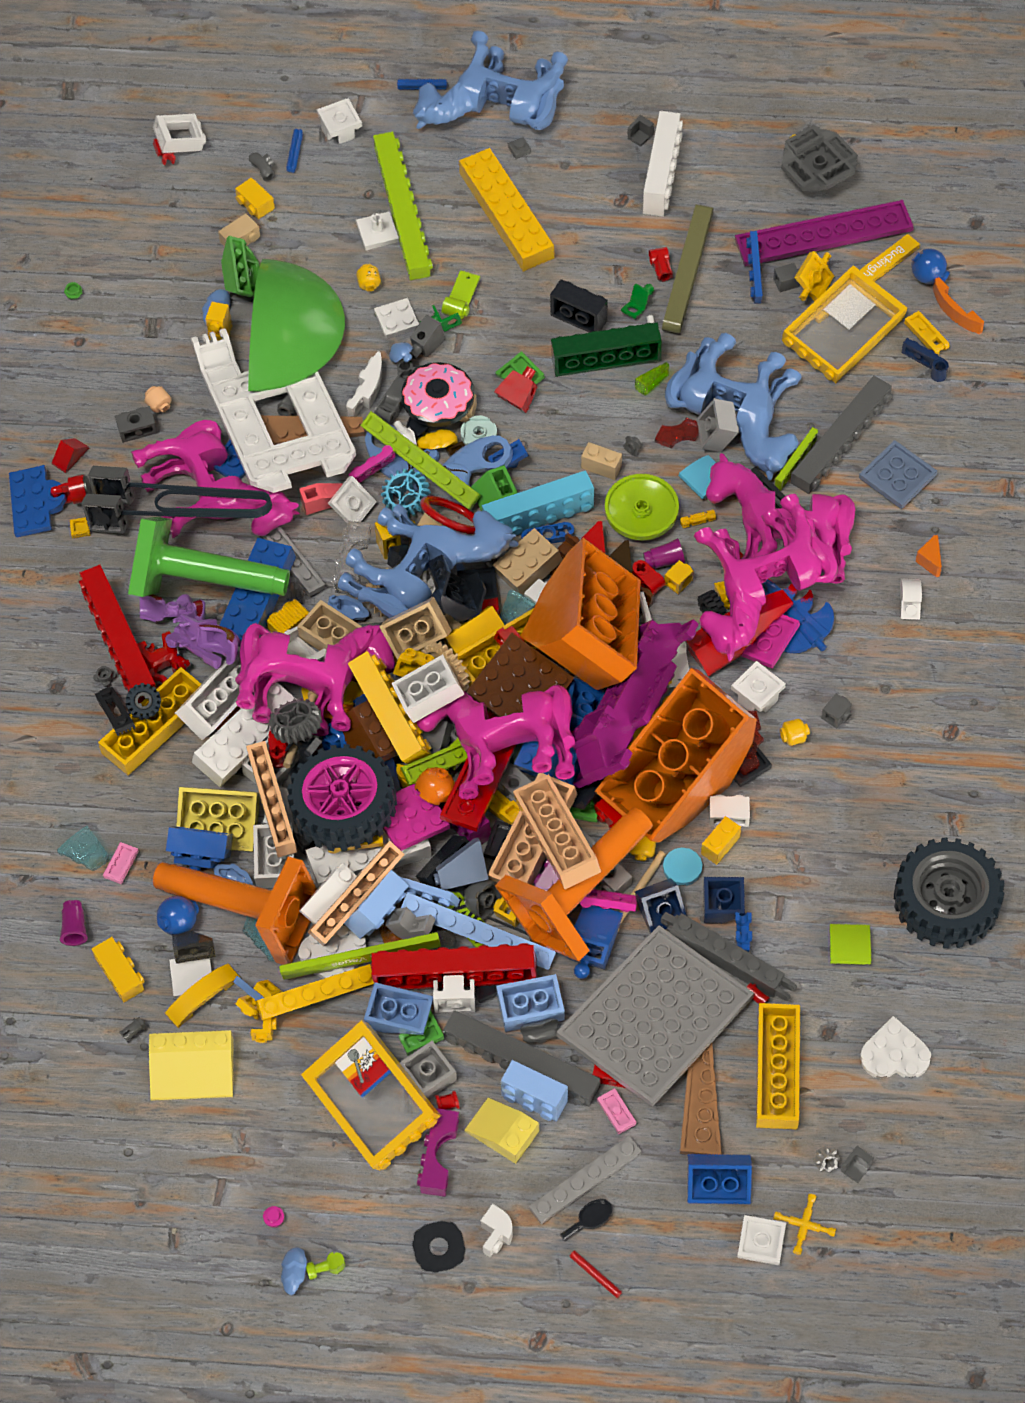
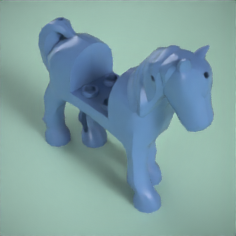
M474 31L471 42L475 46V53L469 67L461 74L457 84L444 96H441L434 85L426 83L419 89V100L413 110L414 116L419 120L417 129H421L426 124L433 123L438 125L448 123L463 116L466 112L473 111L479 113L483 109L486 100L511 106L510 121L529 125L535 130L545 129L553 121L556 110V97L564 88L563 80L559 77L563 74L568 58L564 53L557 51L553 53L550 60L551 63L546 59H538L535 65L537 79L533 81L508 77L500 74L503 71L502 60L505 55L504 51L496 46L488 49L486 45L488 36L482 31ZM486 56L490 60L488 68L484 67L483 64Z
M721 333L717 341L706 337L702 340L700 348L695 353L691 351L687 353L684 366L668 381L665 389L666 404L670 408L685 407L687 411L700 415L714 398L733 402L734 409L738 412L736 421L745 455L754 466L765 472L768 480L771 481L773 474L783 469L787 458L796 451L799 445L794 434L787 433L778 437H769V425L772 421L774 405L785 389L798 384L802 378L801 374L794 369H786L782 377L776 378L771 382L769 389L768 380L770 374L782 368L786 362L782 354L771 352L767 361L760 362L758 365L756 383L737 382L723 378L716 371V362L725 351L731 350L734 347L736 340L727 333Z
M397 504L393 510L388 507L383 508L378 516L377 523L387 527L391 535L407 536L412 539L403 560L392 569L376 568L366 562L361 551L354 548L348 553L346 564L354 568L355 574L365 577L372 585H383L384 587H365L357 583L353 575L345 572L338 581V588L349 592L353 597H357L359 602L374 604L386 617L391 618L432 597L430 588L420 579L421 574L429 568L428 561L442 554L451 570L456 564L463 562H487L498 558L509 547H517L519 543L513 540L516 535L512 534V528L497 521L487 511H477L474 513L473 524L475 534L467 535L446 526H417L408 518L407 509Z

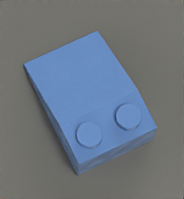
M374 983L364 1021L369 1023L374 1031L382 1033L423 1035L432 1006L433 996Z

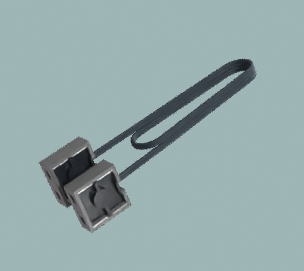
M92 466L88 477L93 494L86 493L81 503L90 531L123 534L129 525L127 515L259 518L268 514L272 509L271 498L264 491L129 482L130 476L127 468ZM133 487L169 489L161 492L155 498L154 503L159 511L123 510L124 505L131 506L135 498ZM169 494L267 501L264 506L257 509L166 508L158 505V501Z

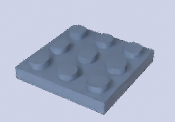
M894 440L859 474V478L902 509L937 475V470Z

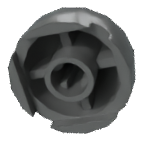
M488 879L471 883L465 889L464 903L467 909L475 916L487 919L494 914V904L497 899L502 898L495 887L497 884L495 881Z

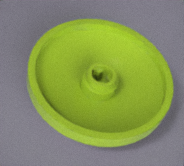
M633 474L618 480L609 489L605 499V515L610 526L622 536L634 540H650L662 536L673 527L679 513V500L672 486L665 480L650 474Z

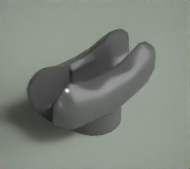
M257 152L250 154L248 160L252 166L260 170L263 180H272L274 177L272 167L275 163L268 154L262 157Z
M550 1018L523 1025L520 1028L523 1041L526 1043L536 1042L542 1044L548 1039L556 1037V1032L559 1030L557 1028L558 1020Z

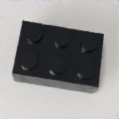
M559 280L550 294V316L589 333L601 331L606 324L608 312L607 299L601 295L591 293L585 288L573 285L569 281Z

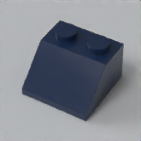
M704 877V923L729 922L735 919V912L740 913L741 916L745 915L744 877Z
M671 878L634 891L639 910L650 933L659 925L664 929L668 928L661 923V917L665 912L673 916H680L681 913L686 915L678 884Z

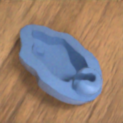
M218 289L207 297V302L202 307L204 323H206L205 318L211 302L228 304L230 306L228 291Z
M405 342L393 344L389 353L390 360L394 363L401 359L404 362H408L412 359V355L409 352L413 347Z
M332 595L329 597L328 605L351 620H365L368 618V610L357 599L346 595Z
M218 864L214 868V874L217 876L253 885L249 874L235 864Z
M298 1247L290 1249L282 1261L281 1282L284 1291L289 1295H293L297 1291L305 1276L307 1260L304 1250Z

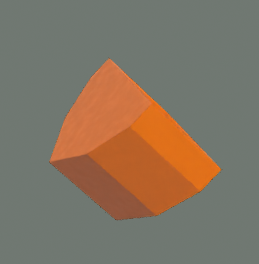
M582 538L566 554L543 588L521 634V638L595 690L621 683L637 669L641 580L585 538Z
M691 668L628 748L633 753L629 759V766L624 770L621 769L615 772L613 775L606 776L595 792L622 816L626 815L633 807L644 812L653 825L645 836L650 841L661 842L688 825L707 808L710 796L721 795L731 785L753 743L757 719L701 671Z

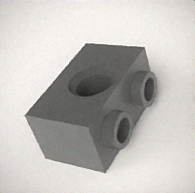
M150 406L115 415L122 443L157 434Z

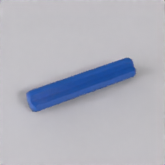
M398 79L397 88L420 89L426 83H431L436 89H447V80Z
M301 129L293 131L286 165L287 172L294 173L296 171L303 137Z

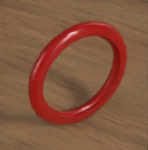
M425 496L420 500L422 510L435 521L462 533L475 534L474 526L455 522L438 513L430 505L449 508L473 522L474 512L468 508L437 496Z

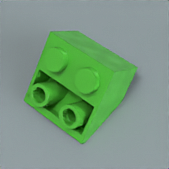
M505 465L487 471L471 486L481 495L477 501L481 511L484 504L517 494V490Z

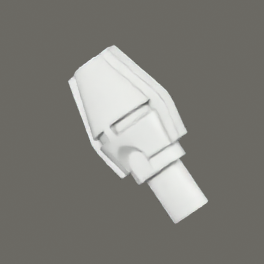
M396 421L394 426L397 431L417 445L414 432L410 428L403 426L400 421Z

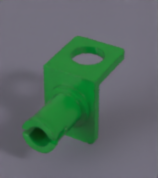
M635 284L631 299L621 308V312L636 319L646 310L648 298L654 293V287L651 284H646L644 287ZM628 308H635L637 312H630Z
M432 305L434 315L431 317L441 323L444 332L462 324L459 313L441 319L435 305ZM457 319L453 324H448L450 320Z

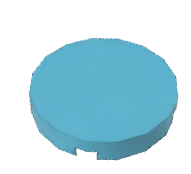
M682 847L676 848L666 855L663 871L667 879L671 878L678 885H691L701 876L703 865L700 856L695 851Z

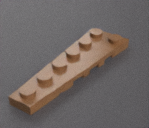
M260 415L274 445L307 436L298 416ZM340 416L350 438L365 436L364 428L360 426L363 423L362 417Z
M712 1043L688 1068L680 1154H721Z

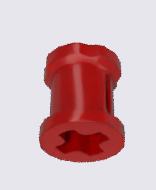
M456 1091L443 1096H435L438 1109L460 1108Z

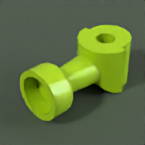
M331 1252L327 1256V1260L316 1265L313 1262H308L306 1270L309 1280L317 1278V1273L329 1271L332 1274H339L338 1272L345 1268V1260L341 1253Z

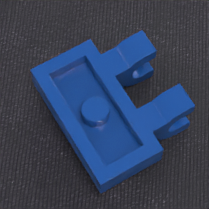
M735 912L736 945L749 952L750 942L752 941V931H749L752 913H745L744 916H741L740 913Z

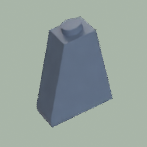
M479 838L471 840L436 867L437 873L433 874L436 886L440 885L442 890L488 880Z

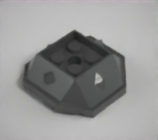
M812 125L785 141L781 169L801 191H809L815 194L821 190H828L854 175L858 154L838 133Z

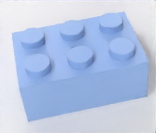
M390 870L344 922V925L360 939L366 934L370 936L375 929L377 930L385 921L383 919L396 908V903H399L405 897L406 893L404 891L409 885L393 870Z
M556 974L496 986L505 1032L518 1030L523 1025L550 1018H555L558 1022L565 1020V1011Z
M514 1060L511 1061L501 1079V1093L506 1101L510 1103L516 1102L522 1105V1108L526 1111H535L545 1120L557 1122L568 1102V1086Z

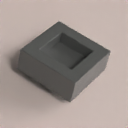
M524 137L508 143V148L515 159L531 153V148Z

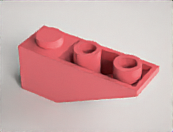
M316 483L299 488L301 502L306 515L332 508L328 502L343 483Z

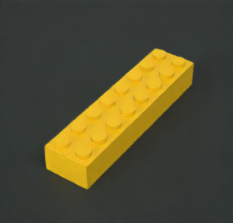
M488 148L459 160V173L522 271L524 272L554 259V244L492 150Z

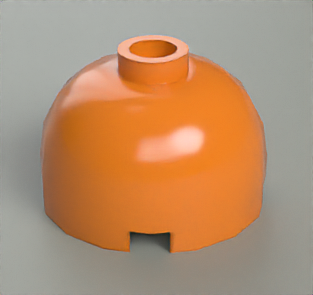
M431 767L424 770L417 778L415 791L418 789L420 792L419 796L428 803L440 805L441 802L446 803L455 781L446 769Z

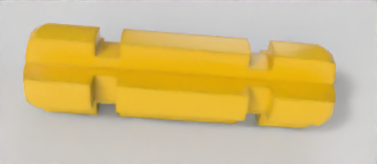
M712 509L706 511L707 513L700 512L692 514L690 517L684 516L680 518V524L682 528L690 527V524L694 526L705 523L706 520L713 521L716 519V513Z

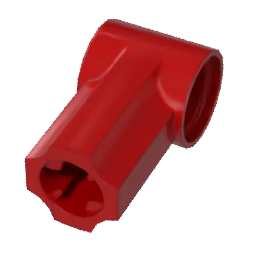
M667 247L649 250V260L651 265L654 266L657 279L662 282L668 281L672 278L673 273L669 263Z

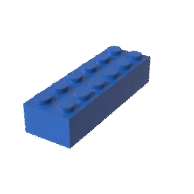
M257 538L248 561L291 570L296 556L292 546ZM235 588L219 626L232 630L238 635L241 642L243 634L250 625L257 623L266 628L267 620L272 614L280 595Z

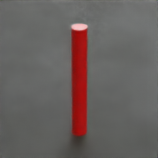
M575 1250L570 1254L569 1257L613 1296L616 1298L620 1297L622 1291Z

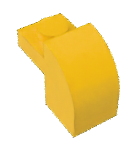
M268 979L257 982L253 988L264 998L282 992ZM250 995L240 997L237 1000L236 1005L243 1014L252 1016L256 1020L261 1018L256 1000Z

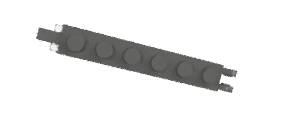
M665 912L661 917V923L668 927L667 931L731 975L747 984H756V987L769 997L776 995L788 1001L790 994L781 989L780 986L782 985L791 991L796 990L797 985L784 977L785 973L682 913L680 916H673Z

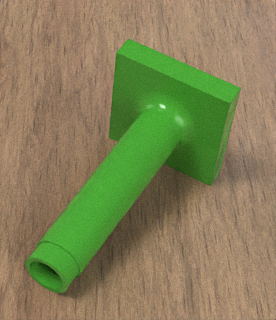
M158 516L141 519L128 594L145 597L159 593L162 575L165 574L285 596L289 584L290 570L169 545L172 519Z

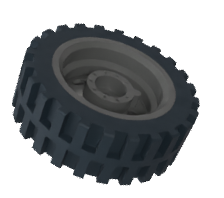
M948 837L942 838L941 842L936 843L932 839L928 840V844L925 847L922 844L916 846L915 853L910 851L907 854L906 861H902L894 889L893 899H896L894 907L896 912L900 911V922L906 921V930L909 933L915 931L917 939L920 941L925 938L930 940L929 945L935 946L936 943H941L943 948H949L950 944H956L957 948H961L964 942L968 941L970 945L976 943L977 936L981 939L987 935L988 929L992 930L1004 899L1005 893L1003 890L1005 884L1004 880H1000L1002 875L1000 868H994L996 861L992 857L988 859L985 856L986 851L984 849L976 850L974 843L962 844V839L958 838L955 839V842H949Z

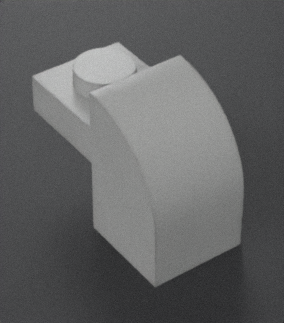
M407 907L394 909L391 912L386 926L399 938L408 939L429 934L436 919L432 915L416 917Z

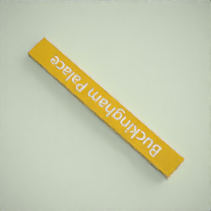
M907 234L861 268L860 271L875 282L919 249L920 243ZM823 310L813 320L820 324L830 315Z

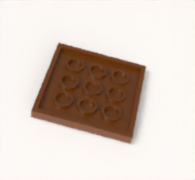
M511 633L466 693L472 696L475 701L479 703L484 702L487 710L495 716L502 717L523 712L522 694L533 691L545 692L554 685H560L567 689L574 680V677L518 636Z

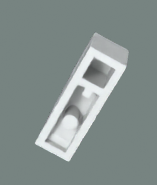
M341 863L330 873L300 909V912L315 924L357 876Z

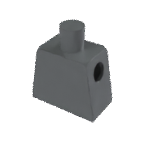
M427 314L410 336L413 349L409 353L413 359H416L420 354L429 357L445 340L441 323Z

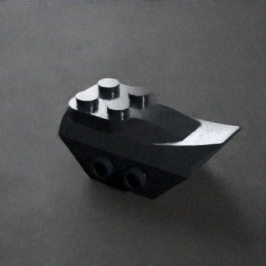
M442 554L428 561L430 575L435 586L432 597L435 598L443 615L448 614L459 623L467 622L468 619L478 616L486 594V587L480 573L476 572L466 578H461L450 572L446 559Z

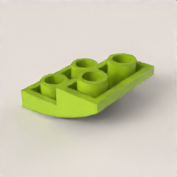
M829 925L830 963L871 964L870 925Z

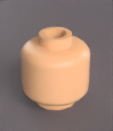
M152 386L145 393V403L150 406L154 413H164L170 408L171 396L163 387Z

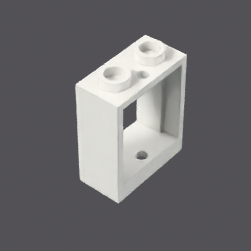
M195 114L161 115L155 118L153 129L162 153L202 151L206 137L202 133L201 123L197 120ZM189 129L192 138L172 139L168 130Z

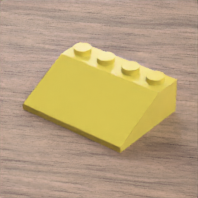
M179 787L177 826L233 834L231 850L254 851L253 825H257L259 792Z
M231 1030L149 1034L151 1100L233 1097V1036Z

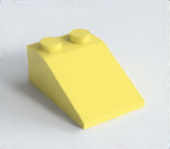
M487 1098L465 1128V1132L516 1164L538 1134L539 1123L519 1110Z

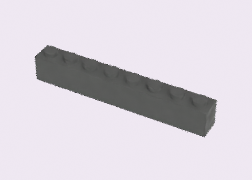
M873 375L791 474L790 483L808 494L813 489H817L823 476L826 477L833 464L836 465L840 461L843 452H847L850 449L852 441L860 437L862 429L864 427L867 428L872 421V417L880 413L882 405L890 401L892 385Z
M456 1010L453 1011L443 1029L444 1038L448 1043L452 1045L458 1044L469 1053L473 1054L475 1052L488 1062L494 1061L505 1070H507L511 1061L514 1060L568 1086V1097L573 1099L578 1105L589 1107L600 1087V1078Z

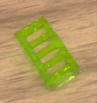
M665 362L638 376L635 379V389L644 396L650 393L669 375V363Z

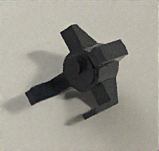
M317 737L306 738L305 741L301 740L297 744L292 742L287 746L285 752L289 750L293 743L300 748L298 751L300 759L288 773L290 776L292 773H298L297 766L299 763L305 764L307 762L306 757L310 755L314 757L318 754L317 750L322 748L325 751L320 739Z

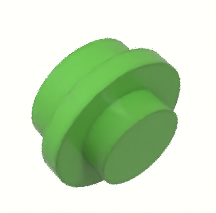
M70 282L66 285L64 292L67 298L76 299L82 295V288L78 283Z

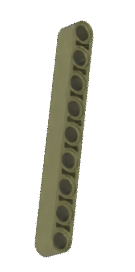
M695 205L664 316L663 331L679 334L681 332L710 227L713 207Z

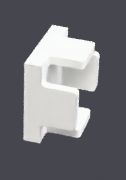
M349 98L317 109V114L321 120V128L327 140L337 136L339 144L355 138L354 130L362 127V122Z
M756 661L731 685V690L738 695L737 702L750 713L755 709L759 712L763 710L766 713L778 701L779 693L785 688L786 683Z
M463 975L444 976L443 991H438V980H433L435 1013H453L454 1010L460 1013L475 1012L474 979H470V990H464Z

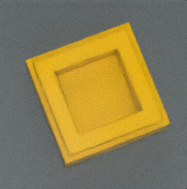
M86 517L69 520L72 539L91 536Z

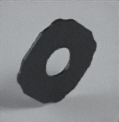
M439 1221L425 1224L415 1231L412 1245L416 1262L423 1271L437 1273L451 1270L463 1262L465 1245L462 1232L455 1223ZM436 1238H442L448 1243L447 1252L440 1256L434 1255L429 1248L431 1241Z

